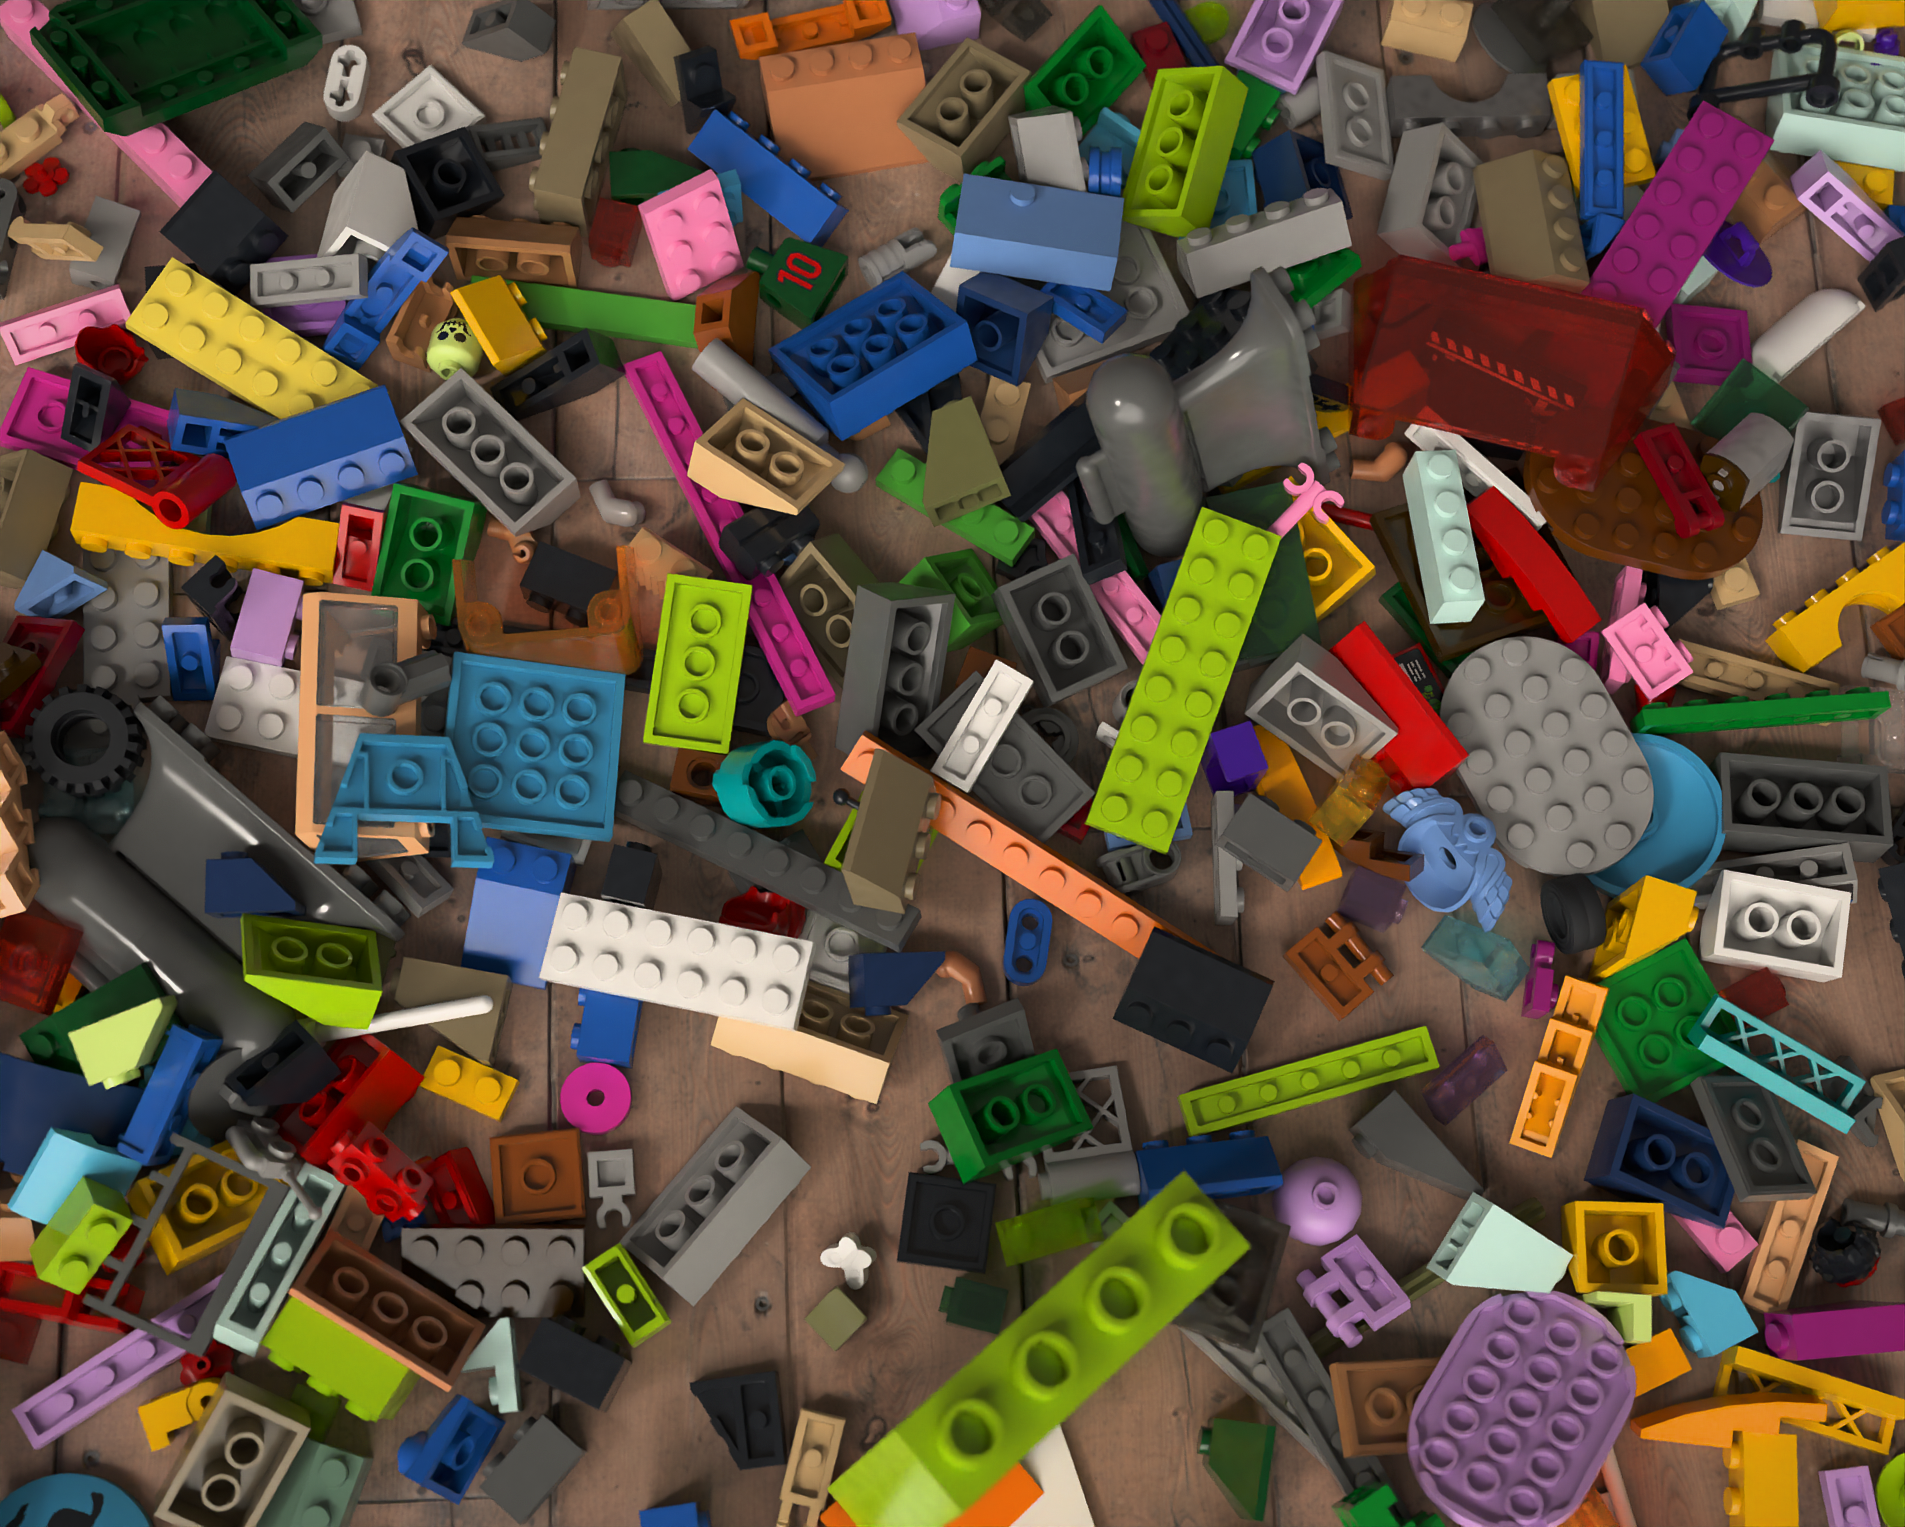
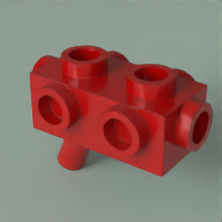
M370 1121L354 1132L347 1128L329 1147L334 1153L327 1163L333 1168L337 1181L343 1185H352L366 1198L367 1206L374 1214L385 1215L393 1223L402 1216L410 1222L428 1204V1200L424 1197L435 1182L428 1175L435 1170L433 1158L426 1155L412 1161Z

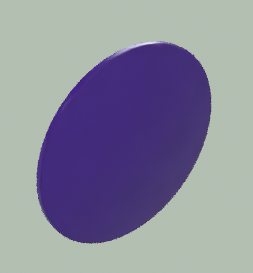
M1724 221L1703 256L1718 271L1740 284L1749 287H1763L1767 285L1772 278V268L1767 256L1759 247L1758 241L1743 222L1733 225Z

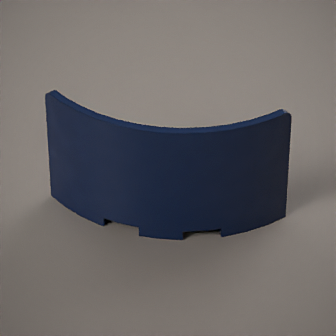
M0 1051V1162L5 1163L3 1170L24 1176L51 1127L89 1134L98 1145L117 1148L119 1142H122V1140L118 1139L120 1133H126L146 1088L119 1084L105 1089L103 1081L89 1086L84 1075L52 1068Z

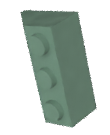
M306 1437L255 1527H349L374 1458Z

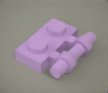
M1357 1234L1320 1257L1322 1267L1327 1272L1326 1274L1317 1279L1311 1270L1307 1269L1302 1271L1296 1278V1281L1304 1290L1303 1297L1309 1305L1320 1310L1327 1319L1326 1326L1334 1337H1341L1349 1348L1358 1345L1363 1338L1354 1326L1363 1318L1372 1330L1376 1331L1411 1308L1408 1296ZM1338 1289H1341L1350 1301L1349 1304L1341 1309L1331 1297L1332 1293Z

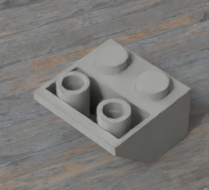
M1053 105L1008 116L1020 182L1086 192L1085 182L1089 181V168L1085 157H1080L1077 141H1082V128L1078 117H1073L1072 111Z

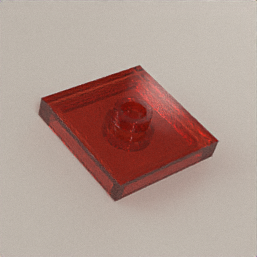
M23 912L6 916L0 931V1000L46 1016L52 1015L84 932Z

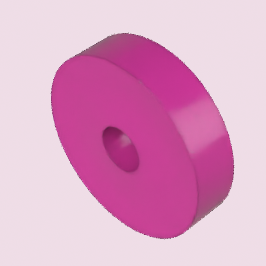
M600 1062L588 1063L576 1068L564 1081L560 1093L561 1109L569 1123L574 1128H579L581 1132L590 1135L607 1134L622 1125L628 1117L632 1106L631 1088L625 1076L615 1067ZM595 1091H600L604 1094V1101L599 1106H592L588 1102L590 1094Z

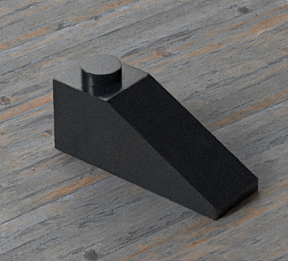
M585 328L490 387L494 400L516 421H520L592 395L624 376L626 372L613 339Z

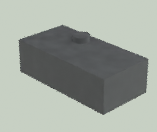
M1720 752L1708 766L1722 790V834L1726 835L1721 850L1774 854L1849 842L1853 861L1874 863L1893 846L1887 766Z

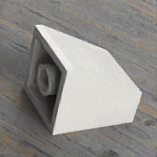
M366 150L334 192L317 257L360 253L367 256L369 273L385 252L405 232L412 227L418 230L403 168Z

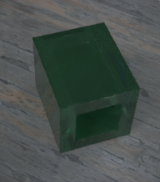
M956 1277L953 1287L944 1285L938 1312L946 1313L944 1321L946 1325L996 1337L999 1334L1009 1290Z

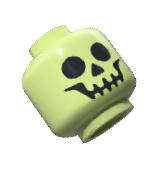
M453 318L439 323L433 329L427 350V362L430 368L444 380H448L460 368L470 377H473L479 370L483 348L468 322L464 319Z

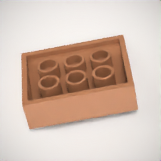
M915 32L759 57L760 84L772 141L781 148L778 153L781 158L788 163L794 158L812 172L808 177L811 181L929 162L897 126V120L926 87Z

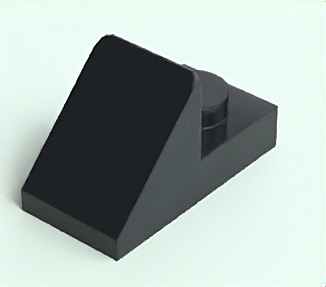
M708 45L674 56L686 132L691 135L701 130L715 109L728 115L736 102V96L722 88L717 51L713 47Z

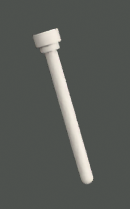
M487 995L376 1014L373 1016L368 1030L323 1025L311 1017L298 1019L297 1021L323 1047L327 1041L488 1013L493 1008V1000Z

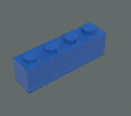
M715 109L687 149L718 174L736 169L741 182V192L802 240L823 247L849 211L839 203L842 195L825 182H822L820 186L808 179L812 172L794 158L789 163L778 155L781 148L768 137L761 134L757 139L747 130L751 124L732 110L726 115Z

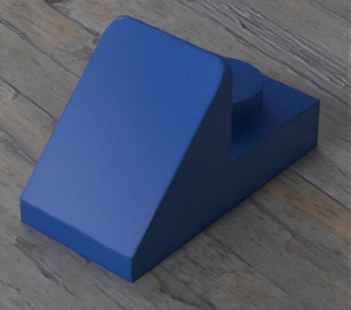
M165 617L162 623V631L173 700H214L219 683L221 644L219 639H212L209 617Z

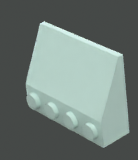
M1803 45L1799 52L1792 54L1785 53L1780 49L1773 50L1770 80L1818 72L1821 45ZM1838 47L1834 76L1840 81V93L1837 103L1829 108H1815L1809 105L1805 98L1806 91L1768 96L1765 129L1766 135L1774 139L1769 150L1812 157L1821 150L1832 160L1887 168L1897 172L1905 171V57ZM1870 63H1877V64H1881V65H1883V66H1874V65H1871Z

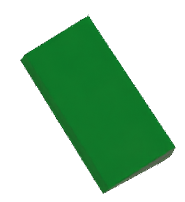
M1097 5L1023 86L1026 111L1053 105L1070 110L1073 113V117L1077 116L1080 121L1082 137L1098 121L1100 111L1104 107L1109 108L1146 67V64L1102 5Z

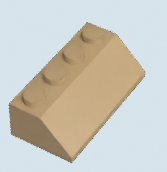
M809 980L797 1032L719 1016L711 1046L725 1050L731 1055L742 1056L759 1062L773 1070L784 1071L804 1078L813 1084L823 1085L849 1094L855 1099L877 1104L909 1015L891 1009L892 1015L865 1016V1008H850L849 994Z

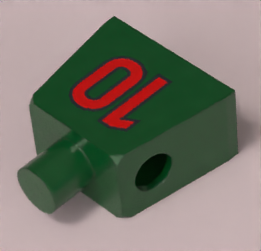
M789 237L784 239L775 255L758 246L754 247L748 257L746 268L751 271H757L762 276L759 282L760 298L762 301L802 330L823 318L848 276V256Z

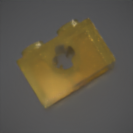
M1356 754L1327 787L1309 822L1341 847H1344L1374 813L1390 778L1385 775L1384 770L1376 762L1364 759L1359 754Z

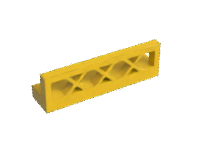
M1732 1346L1722 1352L1712 1397L1730 1395L1727 1394L1732 1369L1747 1374L1756 1390L1753 1393L1769 1392L1783 1385L1789 1387L1794 1394H1803L1802 1392L1814 1394L1821 1400L1832 1401L1842 1419L1829 1426L1822 1425L1819 1421L1780 1417V1422L1880 1455L1889 1454L1895 1421L1905 1420V1399L1741 1346ZM1759 1378L1770 1381L1771 1383L1763 1386ZM1845 1406L1857 1410L1849 1414ZM1865 1413L1881 1417L1877 1442L1863 1438L1853 1420ZM1846 1425L1850 1433L1838 1429Z

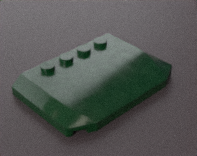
M69 0L56 5L48 13L50 20L40 30L34 26L29 31L32 45L104 132L124 137L304 67L323 47L322 33L292 0Z

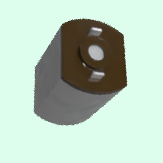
M1750 413L1704 455L1700 470L1722 509L1732 512L1739 511L1783 470L1794 439L1774 419L1760 413Z

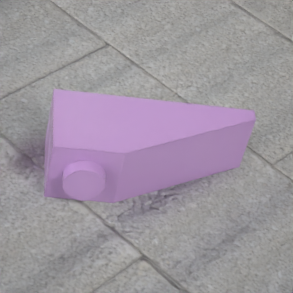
M1819 150L1789 177L1797 200L1869 262L1876 257L1887 242L1905 236L1848 173L1823 151Z

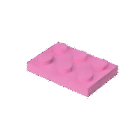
M712 169L638 205L666 292L673 302L744 267L720 182Z

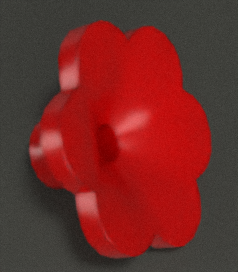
M214 1339L204 1357L201 1358L190 1352L180 1358V1363L183 1367L180 1374L181 1383L185 1386L204 1378L216 1377L222 1379L226 1372L235 1375V1370L231 1365L235 1356L234 1350L226 1344H218ZM205 1361L206 1367L202 1369L201 1364Z

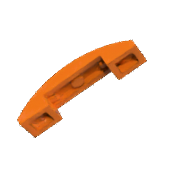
M843 0V4L771 20L768 12L729 20L740 59L759 60V57L857 42L892 24L885 0Z

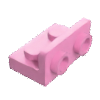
M1644 602L1600 632L1648 701H1651L1693 673L1688 665L1693 661V658L1680 640L1673 643L1664 631L1669 626V623L1657 606L1654 605L1649 609Z

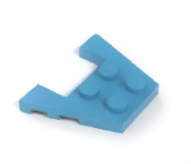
M359 733L324 831L316 848L314 863L356 865L358 858L357 820L449 823L451 825V867L492 868L494 854L491 846L488 847L485 840L481 819L478 812H475L467 792L468 785L450 737Z

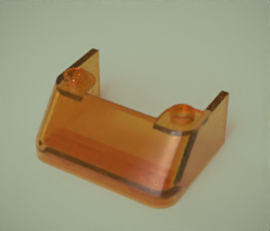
M626 545L616 546L620 589L602 591L591 599L587 610L589 627L504 634L503 620L499 610L488 602L478 601L474 561L452 560L458 628L466 652L626 674V676L633 674L640 668L644 657L634 548Z

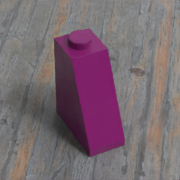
M1847 1300L1764 1313L1766 1326L1765 1340L1769 1347V1354L1778 1359L1809 1360L1905 1351V1303Z

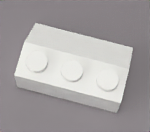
M1722 870L1702 919L1698 960L1817 982H1827L1841 978L1851 893Z

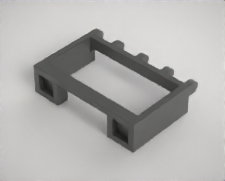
M173 1132L169 1141L175 1146L184 1148L169 1177L152 1170L149 1179L164 1185L147 1219L130 1212L134 1220L132 1224L142 1228L124 1262L110 1255L103 1262V1264L119 1271L104 1300L96 1295L86 1294L82 1303L202 1358L206 1355L214 1340L213 1333L218 1318L291 1187L272 1178H262L257 1171L249 1170L244 1165ZM197 1153L269 1188L192 1336L188 1338L115 1303L190 1160Z

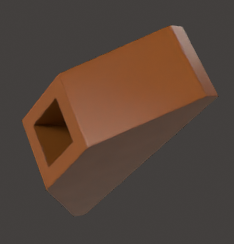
M757 271L723 277L697 296L693 334L700 353L711 341L719 338L752 366L760 274Z

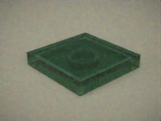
M1743 358L1690 424L1703 434L1720 441L1750 413H1760L1774 419L1790 433L1810 407Z

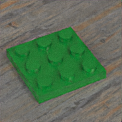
M1686 938L1596 983L1608 987L1610 990L1596 1030L1595 1039L1627 1095L1636 1094L1655 1103L1689 1085L1699 1076H1707L1726 1066L1697 1049L1687 1037L1714 994H1718ZM1722 1008L1708 1028L1718 1035L1738 1031L1730 1013ZM1740 1039L1731 1041L1741 1047Z

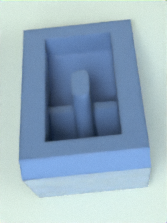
M42 550L14 603L15 611L26 616L60 619L108 589V582Z

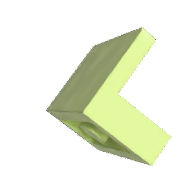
M1596 1291L1575 1296V1298L1593 1308L1607 1309V1320L1620 1333L1624 1340L1623 1346L1652 1342V1295Z

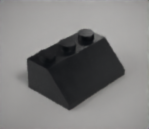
M1154 926L1112 1019L1233 1073L1249 1043L1275 981Z

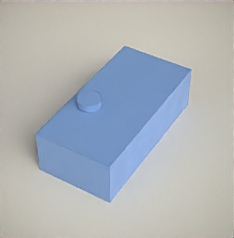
M964 174L950 267L1111 291L1118 260L1124 198Z

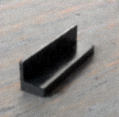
M1087 391L999 465L1011 496L1000 501L1020 522L1026 521L1078 476L1076 464L1081 457L1090 456L1101 450L1086 406Z

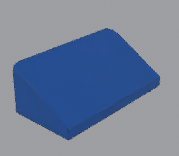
M1600 213L1579 226L1586 261L1599 254L1624 226L1626 222L1624 219Z

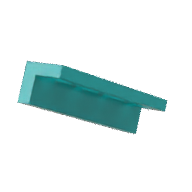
M1717 993L1714 994L1687 1035L1696 1048L1847 1134L1856 1121L1847 1109L1866 1081ZM1722 1008L1734 1015L1738 1031L1718 1035L1708 1028ZM1743 1021L1747 1022L1753 1027L1745 1029ZM1763 1033L1771 1036L1774 1052L1759 1056L1750 1053L1747 1037ZM1740 1039L1741 1047L1731 1041ZM1780 1042L1790 1048L1781 1050ZM1801 1054L1807 1057L1811 1073L1791 1077L1786 1073L1785 1058ZM1776 1061L1778 1069L1768 1062ZM1817 1064L1823 1066L1826 1069L1818 1071ZM1840 1076L1849 1081V1083L1835 1102L1823 1095L1820 1080ZM1813 1082L1814 1089L1805 1084Z

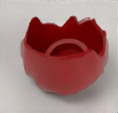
M117 324L104 328L87 326L79 331L75 341L77 362L116 379L119 385L127 384L136 374L142 371L144 364L149 361V358L145 355L144 347H138L135 337L131 333L124 331Z

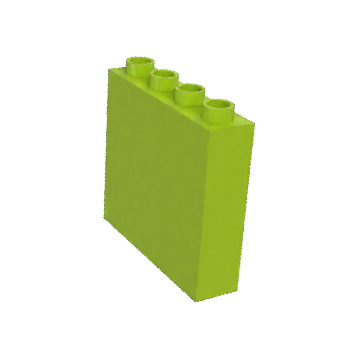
M1183 1171L842 1474L827 1490L858 1527L945 1526L968 1510L1251 1246L1190 1176Z

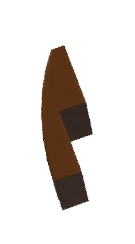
M1344 826L1329 836L1331 844L1337 852L1361 867L1380 875L1410 882L1424 871L1425 854L1385 849V832Z

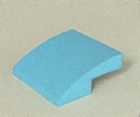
M51 1127L7 1206L13 1212L47 1225L83 1176L115 1189L125 1196L143 1164L116 1151V1148L98 1145L89 1134Z

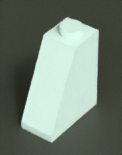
M1473 1192L1426 1268L1452 1285L1550 1293L1555 1284L1565 1275L1567 1265L1573 1255L1492 1202Z

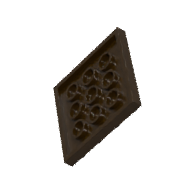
M1518 467L1502 471L1506 477L1526 493L1524 479ZM1463 487L1465 500L1467 504L1471 500H1473L1475 496L1472 495L1465 487ZM1408 503L1374 513L1370 518L1369 522L1439 663L1473 652L1494 641L1516 637L1551 625L1542 609L1536 611L1531 609L1512 576L1502 578L1472 527L1471 531L1485 601L1470 622L1430 624ZM1545 522L1537 532L1553 549L1574 577Z

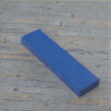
M1584 60L1580 64V220H1590L1600 213L1623 219V62Z

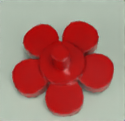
M48 157L43 161V165L35 162L24 170L28 178L23 181L22 185L29 194H35L40 191L44 197L52 196L58 191L56 185H63L69 180V172L66 168L61 167L58 158Z

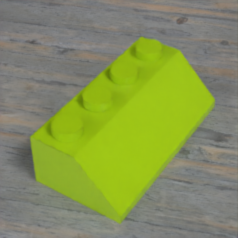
M1207 66L1158 69L1122 198H1124L1122 221L1173 237H1187V234L1195 229L1210 228L1248 92V87L1226 67Z

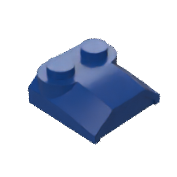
M457 1394L441 1411L427 1431H420L414 1436H409L405 1439L397 1454L399 1461L398 1470L410 1480L459 1505L506 1421L479 1407L465 1396Z

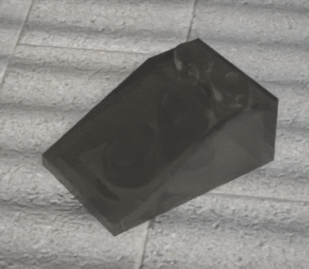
M1208 1197L1251 1247L1168 1324L1254 1354L1291 1226Z

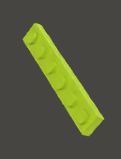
M1422 1026L1180 1094L1177 1099L1189 1137L1201 1136L1438 1069L1440 1065L1427 1026Z

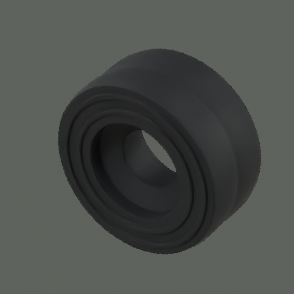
M1575 873L1545 882L1542 885L1540 894L1541 909L1546 928L1555 946L1564 954H1575L1602 945L1606 937L1605 914L1599 895L1588 877L1582 873Z

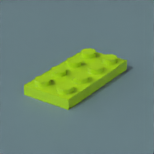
M667 573L643 737L644 744L686 748L723 755L729 754L753 585Z

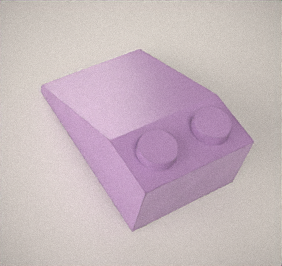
M1255 0L1224 63L1296 95L1314 65L1316 56L1320 54L1341 14L1344 0Z

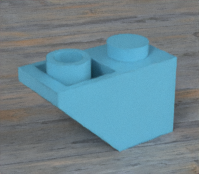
M1677 1270L1667 1272L1668 1294L1659 1296V1299L1669 1312H1674L1682 1327L1679 1329V1333L1683 1343L1690 1352L1696 1353L1698 1358L1714 1356L1759 1332L1735 1290Z

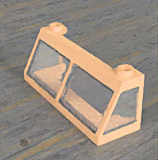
M330 592L303 594L295 835L313 852L316 851L359 733L421 736V697L399 705L394 713L384 717L368 713L360 702L361 690L371 668L375 664L384 661L398 663L422 654V649H428L431 645V640L436 639L437 626L435 618L432 614H428L418 599ZM377 686L379 689L385 692H390L389 689L385 687ZM357 820V862L429 853V837L434 836L435 823Z

